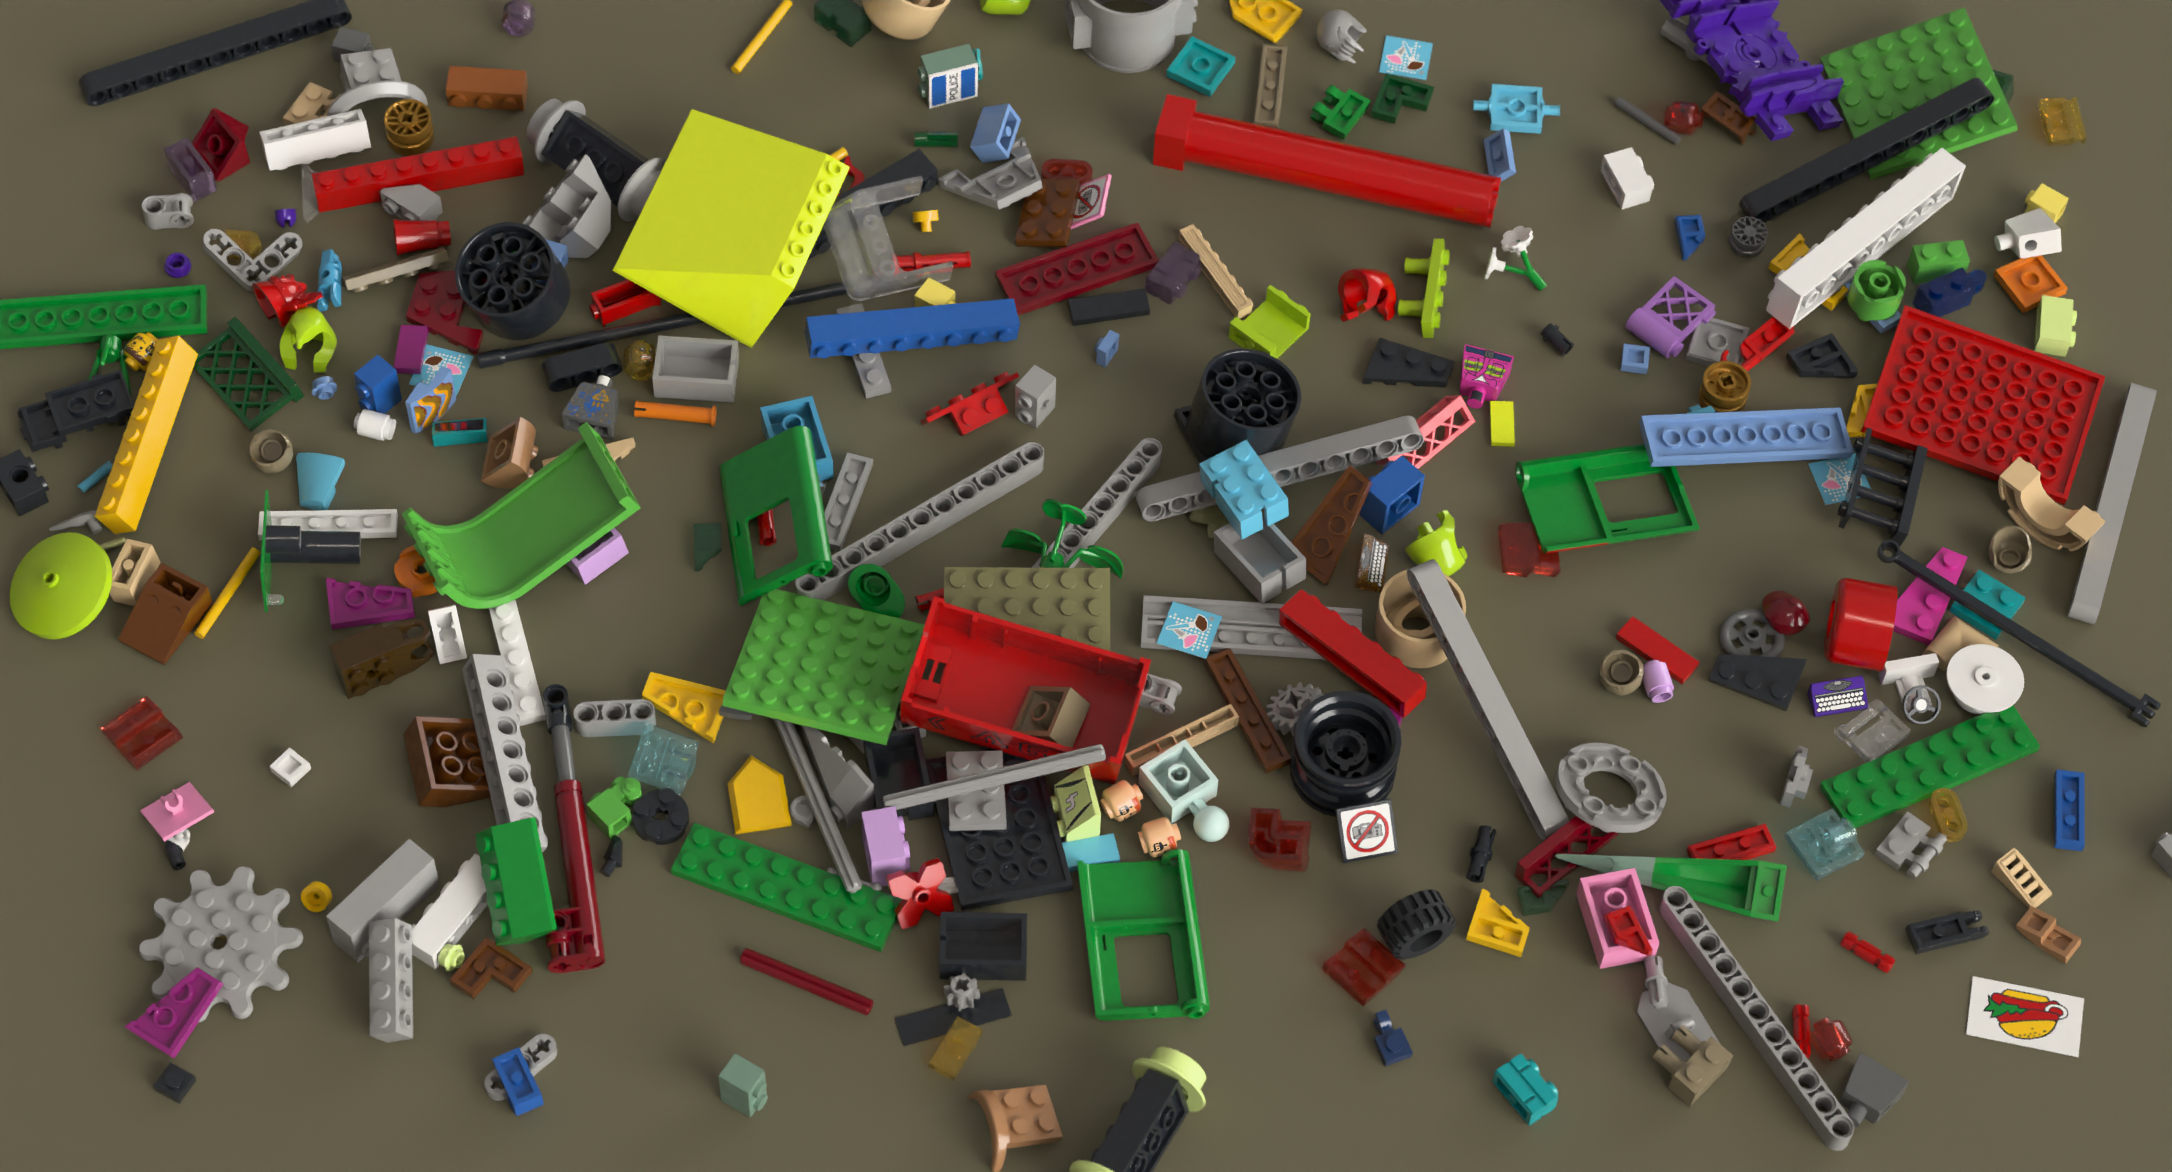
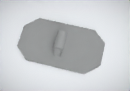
M1668 983L1666 986L1668 1004L1660 1009H1655L1650 1004L1649 990L1641 994L1637 1013L1659 1049L1665 1044L1682 1061L1689 1060L1690 1054L1671 1039L1682 1025L1702 1042L1707 1041L1711 1036L1719 1042L1687 989Z

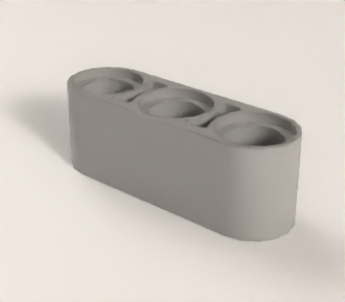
M644 699L582 702L574 708L573 712L576 731L583 737L646 735L656 728L654 705ZM643 715L648 716L647 718H644V719L638 718V717L643 716ZM612 717H620V718L617 719V720H611V719H610V718H612ZM584 718H592L590 721H582Z

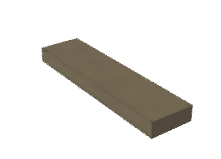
M1262 45L1254 124L1278 129L1288 47Z

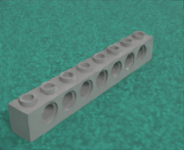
M472 654L462 668L496 824L500 825L535 817L543 853L547 848L548 839L542 827V813L538 809L536 801V787L531 779V765L527 761L525 753V740L521 735L519 727L520 717L516 714L514 692L510 688L509 670L505 666L503 656Z

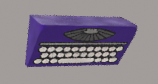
M1863 676L1813 683L1809 686L1807 696L1814 717L1868 709Z

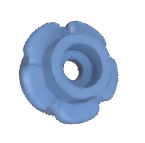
M329 376L319 377L312 382L313 389L311 393L321 400L333 397L337 391V384Z

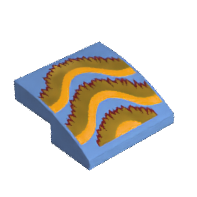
M441 366L429 385L418 382L406 400L411 432L416 434L431 426L432 422L438 421L457 400L451 369Z

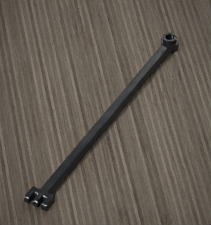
M1884 540L1878 547L1877 556L1880 561L1888 564H1897L2133 711L2129 719L2140 726L2147 727L2150 723L2147 718L2152 719L2155 715L2152 709L2158 710L2161 704L2154 698L2144 694L2141 700L1906 555L1900 550V546L1894 540ZM1883 551H1890L1892 553V556H1885L1883 554Z

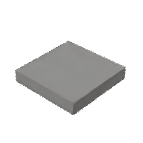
M1712 318L1707 324L1701 322L1694 329L1685 360L1710 366L1720 361L1722 352L1727 349L1729 351L1727 361L1739 364L1741 360L1739 346L1747 338L1750 328Z

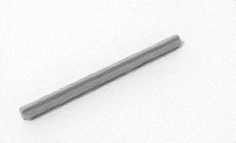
M774 719L846 891L855 893L862 888V883L796 728L791 722Z
M1102 744L888 794L883 797L885 808L895 806L896 810L1104 761L1106 759L1105 750Z

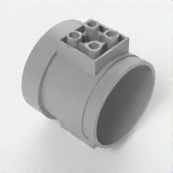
M1064 0V14L1073 49L1082 48L1084 53L1097 65L1120 73L1142 72L1162 63L1171 53L1176 35L1192 33L1193 23H1196L1194 7L1198 6V0H1137L1147 3L1156 9L1142 13H1122L1102 6V4L1114 0Z

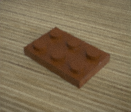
M1041 179L1043 188L1024 198L1015 237L1016 245L1023 247H1067L1081 186L1079 179Z

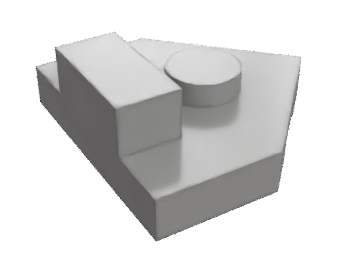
M1799 746L1796 748L1780 800V805L1790 808L1794 797L1805 799L1813 770L1809 769V765L1805 764L1808 748Z

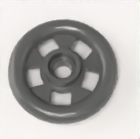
M1743 609L1732 613L1724 620L1719 632L1721 646L1725 653L1729 655L1752 656L1750 650L1761 649L1762 655L1758 656L1779 657L1785 644L1784 634L1775 631L1766 620L1764 612L1756 609ZM1754 620L1765 624L1764 629L1753 625ZM1738 622L1745 625L1740 631L1733 627ZM1748 634H1755L1757 637L1751 638ZM1766 636L1774 637L1773 645L1765 644ZM1738 639L1743 647L1736 649L1732 640Z

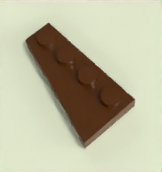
M1351 465L1347 467L1291 542L1306 558V570L1326 585L1329 584L1373 483Z

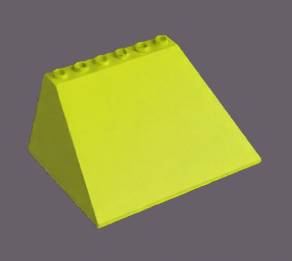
M692 109L612 271L752 348L795 288L850 167L826 153Z

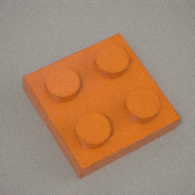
M2042 255L2020 258L1996 269L1993 275L2022 313L2038 307L2042 295L2060 297L2066 294L2068 289Z

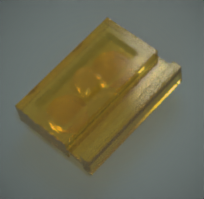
M2073 97L2072 100H2066L2065 98L2040 99L2038 106L2048 145L2074 144V142L2078 141L2081 144L2085 143L2087 136L2076 97Z

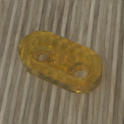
M1939 788L1935 790L1929 800V808L1938 833L1944 834L1947 838L1946 841L1958 842L1964 838L1968 829V823L1959 798L1950 789ZM1939 804H1945L1947 808H1942ZM1948 828H1953L1956 832H1952Z

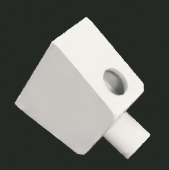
M2041 208L2006 220L2004 223L2005 234L1995 236L1994 238L1998 251L2010 248L2019 258L2062 251L2061 229Z

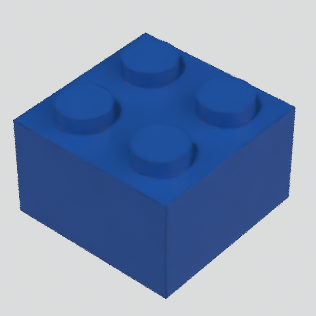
M1402 455L1395 461H1389L1378 475L1368 478L1373 483L1359 515L1383 535L1420 505L1425 475Z

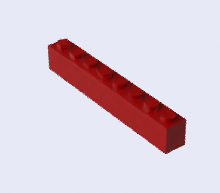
M516 136L312 173V180L320 213L382 201L380 191L383 188L421 184L430 191L435 192L524 175V167L518 137Z

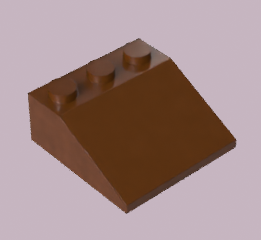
M416 716L403 736L418 805L422 807H448L491 798L473 719Z

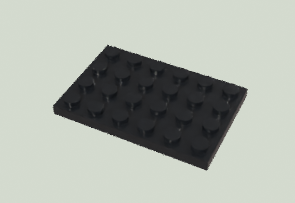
M989 748V749L978 750V751H997V750H994V749ZM1002 752L1003 767L1031 761ZM946 756L926 760L930 784L947 781ZM1044 775L1004 784L1006 829L949 831L948 798L934 801L961 911L1073 890L1070 871Z

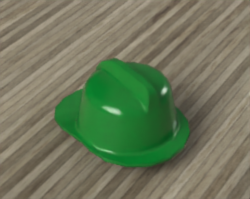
M862 564L852 571L848 580L849 591L864 610L899 618L903 614L905 608L904 595L888 571L874 564Z

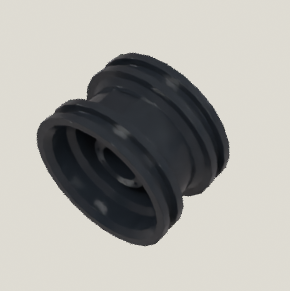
M1356 691L1327 693L1313 700L1304 708L1297 720L1290 764V777L1294 789L1300 798L1311 808L1333 817H1337L1336 808L1387 799L1393 789L1402 745L1401 730L1397 719L1390 709L1378 699ZM1312 751L1317 753L1319 756L1313 755ZM1378 759L1377 763L1370 762V760Z

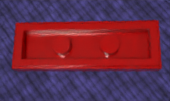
M1634 616L1629 619L1616 635L1615 639L1647 661L1658 660L1659 662L1666 663L1670 677L1682 685L1699 665L1698 660Z
M1765 823L1689 845L1686 851L1689 858L1748 860L1775 852L1776 845Z

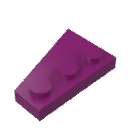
M326 578L332 630L415 618L411 589L377 585L376 587L365 586L356 581L343 583L336 582L333 578Z
M197 967L172 987L170 993L158 1003H153L146 1009L147 1012L136 1021L132 1020L125 1028L175 1058L224 984Z

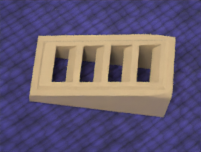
M2015 848L1994 864L1991 872L2028 909L2031 906L2037 908L2052 895L2050 889ZM2011 864L2013 868L2009 870L2007 867ZM2020 873L2022 876L2016 879L2014 876ZM2028 881L2030 885L2024 889L2021 885ZM2037 889L2039 893L2031 898L2028 894Z

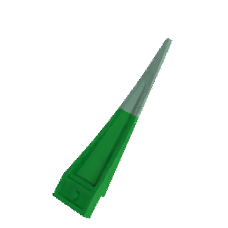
M1579 854L1554 855L1557 859L1603 873L1635 868L1639 882L1642 885L1662 891L1671 886H1680L1688 892L1694 901L1746 917L1776 922L1779 920L1787 865L1759 860Z

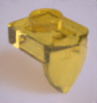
M225 230V234L251 259L258 256L262 249V243L256 232ZM234 254L227 256V258L240 259L239 256Z

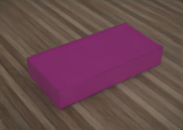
M401 325L393 367L397 373L421 374L429 332L427 326Z

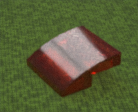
M1505 523L1498 526L1502 573L1527 578L1531 572L1550 577H1556L1561 572L1559 552L1543 553L1532 523Z
M147 696L101 727L102 732L136 770L183 738L180 730L164 716L162 710Z
M1363 928L1345 942L1343 949L1324 962L1322 970L1364 1006L1389 985L1406 965L1400 959H1396L1391 951Z

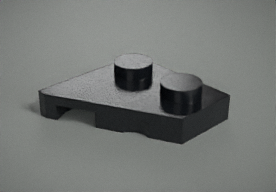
M1832 333L1790 350L1786 355V359L1799 377L1855 378L1859 371Z

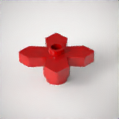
M939 858L922 863L919 872H909L906 874L903 871H898L886 876L888 889L892 896L903 899L894 910L901 929L917 925L925 908L937 916H941V912L954 911L951 895L947 891L938 889L946 877L943 863Z

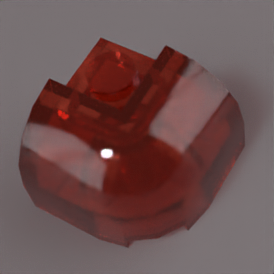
M1251 808L1248 839L1253 855L1264 867L1273 870L1305 872L1310 858L1308 850L1312 829L1311 822L1282 820L1280 809Z

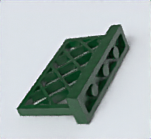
M235 316L227 322L229 325L228 329L197 352L198 355L193 368L250 431H253L292 399L298 402L304 395L297 383ZM229 338H232L235 342L233 351H221L222 344ZM205 357H214L212 367H201L198 362ZM219 357H232L230 368L218 367ZM238 357H249V368H236ZM229 374L228 383L216 384V375ZM235 374H247L246 385L233 384ZM253 374H264V385H251ZM232 391H244L243 401H231ZM250 391H263L261 402H250ZM268 391H280L283 395L275 402H267ZM247 408H260L259 415L249 421L246 418Z

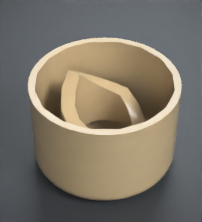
M862 0L865 13L877 28L892 37L903 40L918 39L929 33L950 2V0Z
M1407 570L1399 572L1387 581L1380 594L1375 622L1377 642L1385 652L1392 657L1399 658L1406 667L1420 669L1437 666L1445 662L1447 657L1431 625L1423 630H1406L1402 626V622L1408 618L1419 617L1428 619L1409 584ZM1444 574L1465 615L1466 601L1462 590L1454 580Z

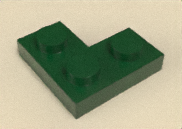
M1386 73L1374 103L1371 117L1395 124L1402 105L1427 112L1434 93V86Z

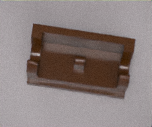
M1718 91L1701 108L1704 118L1715 120L1738 137V141L1743 145L1748 134L1753 136L1757 132V123L1754 121L1756 118L1754 116H1746L1737 104Z

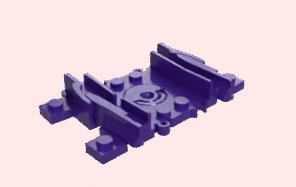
M1659 0L1672 19L1686 15L1690 16L1685 34L1692 42L1696 43L1693 48L1694 52L1698 55H1707L1706 60L1720 76V83L1727 82L1732 85L1728 93L1734 95L1741 103L1739 107L1746 116L1757 115L1754 121L1771 142L1790 137L1794 130L1783 115L1808 112L1819 130L1836 128L1841 125L1843 119L1829 99H1836L1838 97L1844 80L1842 78L1825 80L1821 75L1824 69L1822 64L1811 66L1805 60L1799 62V55L1787 39V32L1783 33L1777 30L1780 22L1772 17L1779 4L1778 0Z

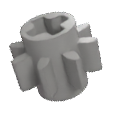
M965 973L956 977L950 976L951 985L944 986L947 1005L953 1004L959 1011L968 1007L973 1008V999L980 998V989L976 988L977 979L971 980Z

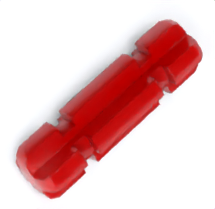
M1848 931L1841 941L1842 947L1849 951L1853 949L1854 954L1872 965L1876 963L1878 965L1877 968L1886 973L1891 970L1895 963V959L1887 953L1885 955L1881 954L1882 950L1864 939L1858 940L1859 936Z
M1796 1004L1792 1009V1018L1794 1019L1793 1040L1806 1058L1809 1059L1811 1055V1045L1809 1044V1007L1805 1004Z

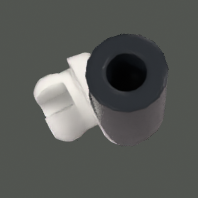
M188 829L169 838L165 844V851L173 870H180L186 866L182 853L190 841L191 835Z

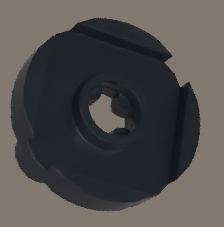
M670 788L652 791L643 795L633 805L632 820L635 832L641 839L646 842L647 840L656 842V845H667L677 841L683 836L685 828L689 824V810L686 802ZM658 813L667 814L665 816L666 821L661 822L659 819L654 820L653 818Z

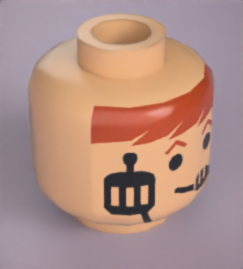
M1121 780L1103 791V799L1100 800V803L1110 820L1114 818L1116 821L1121 822L1141 810L1140 800L1144 799L1137 784L1131 786L1126 780Z
M1166 817L1144 823L1141 828L1142 831L1138 832L1144 854L1149 853L1153 858L1162 856L1167 851L1177 849L1176 841L1181 840L1177 823L1171 825Z

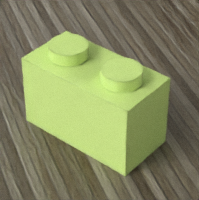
M2042 295L2036 310L2034 351L2066 357L2069 347H2074L2076 332L2072 331V326H2075L2077 311L2073 310L2072 299Z

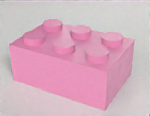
M1632 868L1580 878L1576 896L1599 969L1644 961L1649 957L1616 944L1603 920L1604 914L1627 906H1631L1653 949L1652 955L1656 956L1659 940L1636 869Z

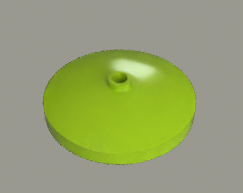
M69 532L53 535L34 546L18 565L11 582L10 606L17 622L30 633L44 639L66 638L88 626L104 607L111 590L112 566L107 553L89 537Z

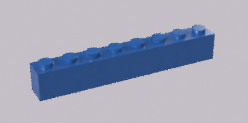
M1014 299L810 316L806 317L804 333L809 357L828 358L830 356H852L862 353L877 354L884 351H906L917 348L930 349L939 346L954 347L972 343L1008 342L1010 340H1017L1020 322Z

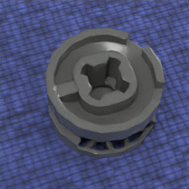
M1743 217L1738 219L1732 226V233L1729 237V245L1732 246V251L1741 257L1744 255H1749L1750 258L1758 256L1765 247L1768 229L1757 218Z

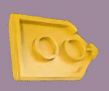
M1229 0L1233 19L1273 43H1277L1300 18L1303 9L1288 0Z
M751 755L727 783L735 834L792 826L783 775Z

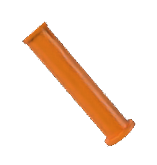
M639 400L635 402L636 408L646 409L645 411L634 410V417L706 423L711 424V427H714L716 423L717 407L715 405L712 408Z

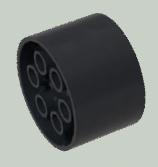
M515 222L490 225L474 234L466 242L458 256L455 266V280L458 291L481 324L496 336L509 340L530 339L549 330L563 315L570 297L569 277L548 242L535 229ZM537 262V266L531 269L532 263ZM512 275H514V277L516 278V279L514 280V284H513V282H512V280H513ZM487 279L485 284L478 286L481 280ZM536 280H547L545 286L537 284ZM488 297V300L481 308L478 303ZM514 302L516 304L520 303L522 308L514 311Z
M1232 349L1218 354L1204 369L1187 414V431L1191 441L1208 459L1245 440L1248 441L1258 456L1283 449L1301 405L1302 398L1299 383L1295 375L1284 363L1267 353L1253 349Z

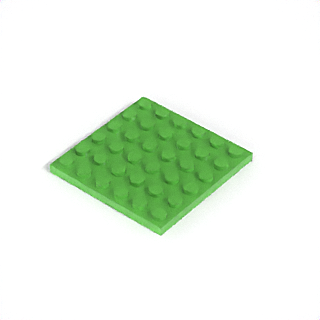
M1965 7L1820 57L1828 80L1842 78L1844 80L1836 100L1853 139L1973 78H1980L1995 97L1992 105L1986 110L1867 170L1870 180L1920 164L1930 153L1935 154L1941 148L1952 153L2017 131V123Z
M775 589L762 595L723 697L722 706L887 745L925 625Z

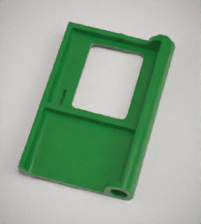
M805 426L789 428L723 462L719 466L738 604L740 606L781 586L787 585L789 582L807 573L815 577H821L831 571L833 564L812 434L809 428ZM790 500L798 557L795 561L756 579L748 522Z

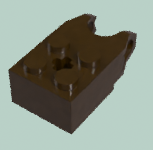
M412 619L396 622L384 628L382 624H378L329 645L336 675L348 699L362 696L378 686L388 685L395 679L415 671L431 659L434 650L427 640L430 631L424 620ZM412 627L423 629L422 635L415 638H409L408 631ZM419 646L427 648V653L424 656L416 657L412 654V651Z

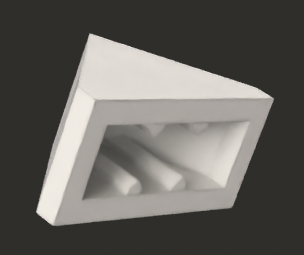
M456 605L428 610L439 663L443 664L466 659L467 655Z

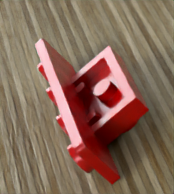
M1006 371L993 378L995 383L987 387L985 383H982L970 389L972 394L964 398L960 394L948 400L950 406L941 410L938 405L926 411L927 417L920 420V422L924 425L949 413L960 436H963L1009 412L997 388L1020 376L1018 372L1009 375Z

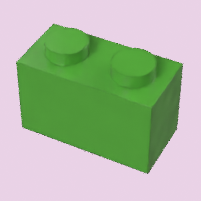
M1957 240L1913 245L1907 266L1913 285L1964 279L1970 260L1964 241Z

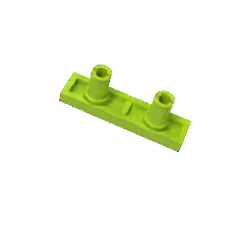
M1434 238L1432 253L1429 259L1407 257L1405 259V274L1428 275L1425 299L1422 301L1399 299L1398 315L1421 317L1423 338H1434L1435 328L1440 327V312L1437 311L1438 307L1443 306L1441 286L1446 285L1447 278L1444 265H1449L1450 251L1445 249L1444 239Z

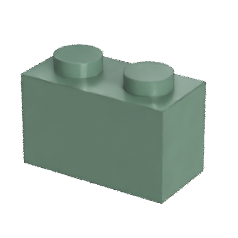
M735 1053L718 1076L721 1101L751 1118L756 1110L760 1111L764 1107L768 1099L765 1070Z

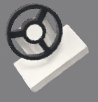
M1936 653L1887 661L1883 670L1878 675L1881 685L1895 683L1902 702L1903 713L1913 723H1930L1940 712L1941 700L1938 693L1934 689L1925 686L1923 678L1934 676L1939 664ZM1927 689L1935 696L1936 708L1931 706L1932 702ZM1927 710L1934 712L1930 718L1923 721H1916L1911 717L1915 712L1924 713Z

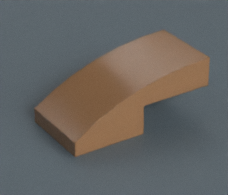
M2033 906L2028 909L2016 925V929L2028 940L2065 964L2081 945V937L2057 926L2055 917Z

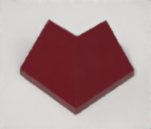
M212 108L189 149L215 181H221L251 163L244 142L249 126L217 108Z

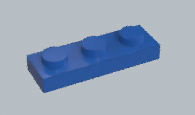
M2056 769L2054 774V848L2083 851L2085 847L2084 773Z

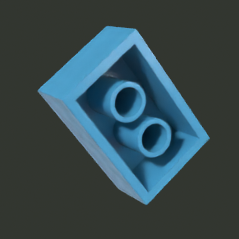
M813 396L760 407L761 426L766 440L795 426L809 428L812 434L819 482L834 478L833 459Z

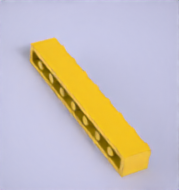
M180 336L158 339L119 450L115 456V461L99 501L95 517L114 534L133 532L137 529L198 354Z

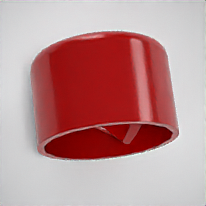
M1842 578L1837 582L1830 603L1824 638V656L1828 662L1880 672L1883 670L1894 629L1898 596L1897 586L1852 578Z

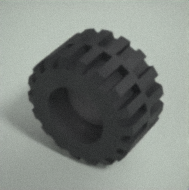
M1430 889L1412 893L1394 903L1380 917L1377 928L1392 955L1396 959L1404 960L1418 957L1439 946L1455 929L1456 920L1439 891Z

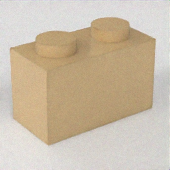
M131 539L126 540L112 568V585L109 594L114 602L135 606L145 584L160 564L152 544Z

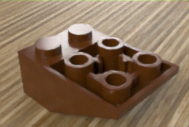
M162 563L145 584L118 641L165 665L213 604L208 586Z

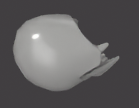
M1332 10L1322 16L1316 30L1317 40L1321 47L1339 60H1348L1355 64L1356 62L1351 58L1353 56L1352 53H1355L1354 49L1364 51L1357 43V40L1361 33H1365L1367 30L1351 14L1344 10Z

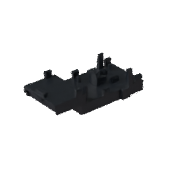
M121 370L105 375L98 374L92 376V379L45 393L46 400L18 408L17 414L22 425L20 430L24 440L27 439L31 452L54 445L56 449L62 448V443L67 441L66 435L87 429V432L94 431L93 426L106 422L110 424L118 421L119 426L125 425L123 417L127 416L128 420L130 419L134 404Z

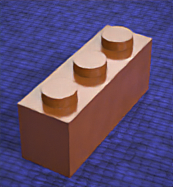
M449 67L446 85L448 106L506 109L509 111L525 110L528 91L525 70Z

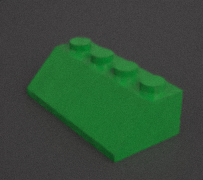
M531 817L491 826L476 833V848L480 856L481 875L485 883L487 905L490 909L492 932L495 936L496 946L527 943L557 930L536 818Z

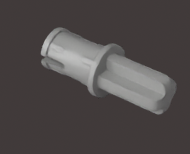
M1652 955L1644 960L1647 975L1645 986L1649 989L1650 1004L1655 1009H1660L1668 1004L1666 993L1668 980L1664 976L1662 958L1657 956V964H1655V955Z

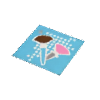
M1386 36L1379 73L1426 80L1433 43Z
M426 344L421 374H413L409 385L416 386L418 382L429 385L441 366H444L452 371L455 394L457 396L474 356Z
M1856 453L1852 454L1850 458L1827 459L1808 463L1825 505L1838 503L1842 500L1845 501ZM1862 474L1859 485L1871 489L1865 475Z
M1173 601L1156 644L1206 659L1222 616Z

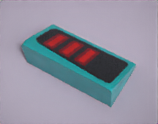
M476 418L432 422L434 447L488 442L487 419Z

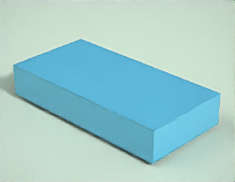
M1114 833L1062 843L1070 872L1078 870L1077 861H1083L1086 864L1120 862Z

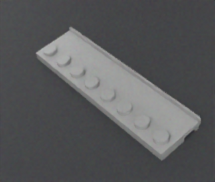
M1144 595L1141 648L1176 650L1156 644L1174 601L1222 616L1209 652L1219 653L1230 648L1233 654L1324 659L1279 625V609L1284 604ZM1327 607L1329 610L1336 611L1345 622L1356 626L1362 632V609Z

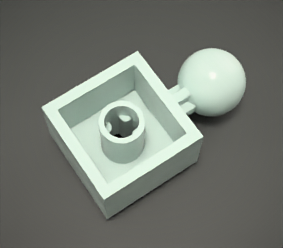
M1185 739L1140 766L1138 784L1163 815L1169 819L1171 824L1191 812L1194 815V831L1202 840L1216 842L1227 834L1229 829L1227 814L1219 807L1206 805V802L1217 796L1218 779Z

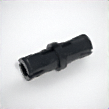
M1482 825L1479 827L1476 843L1471 848V862L1466 874V878L1468 880L1471 879V882L1482 883L1484 881L1488 861L1492 859L1493 853L1491 849L1496 830L1492 829L1491 826Z

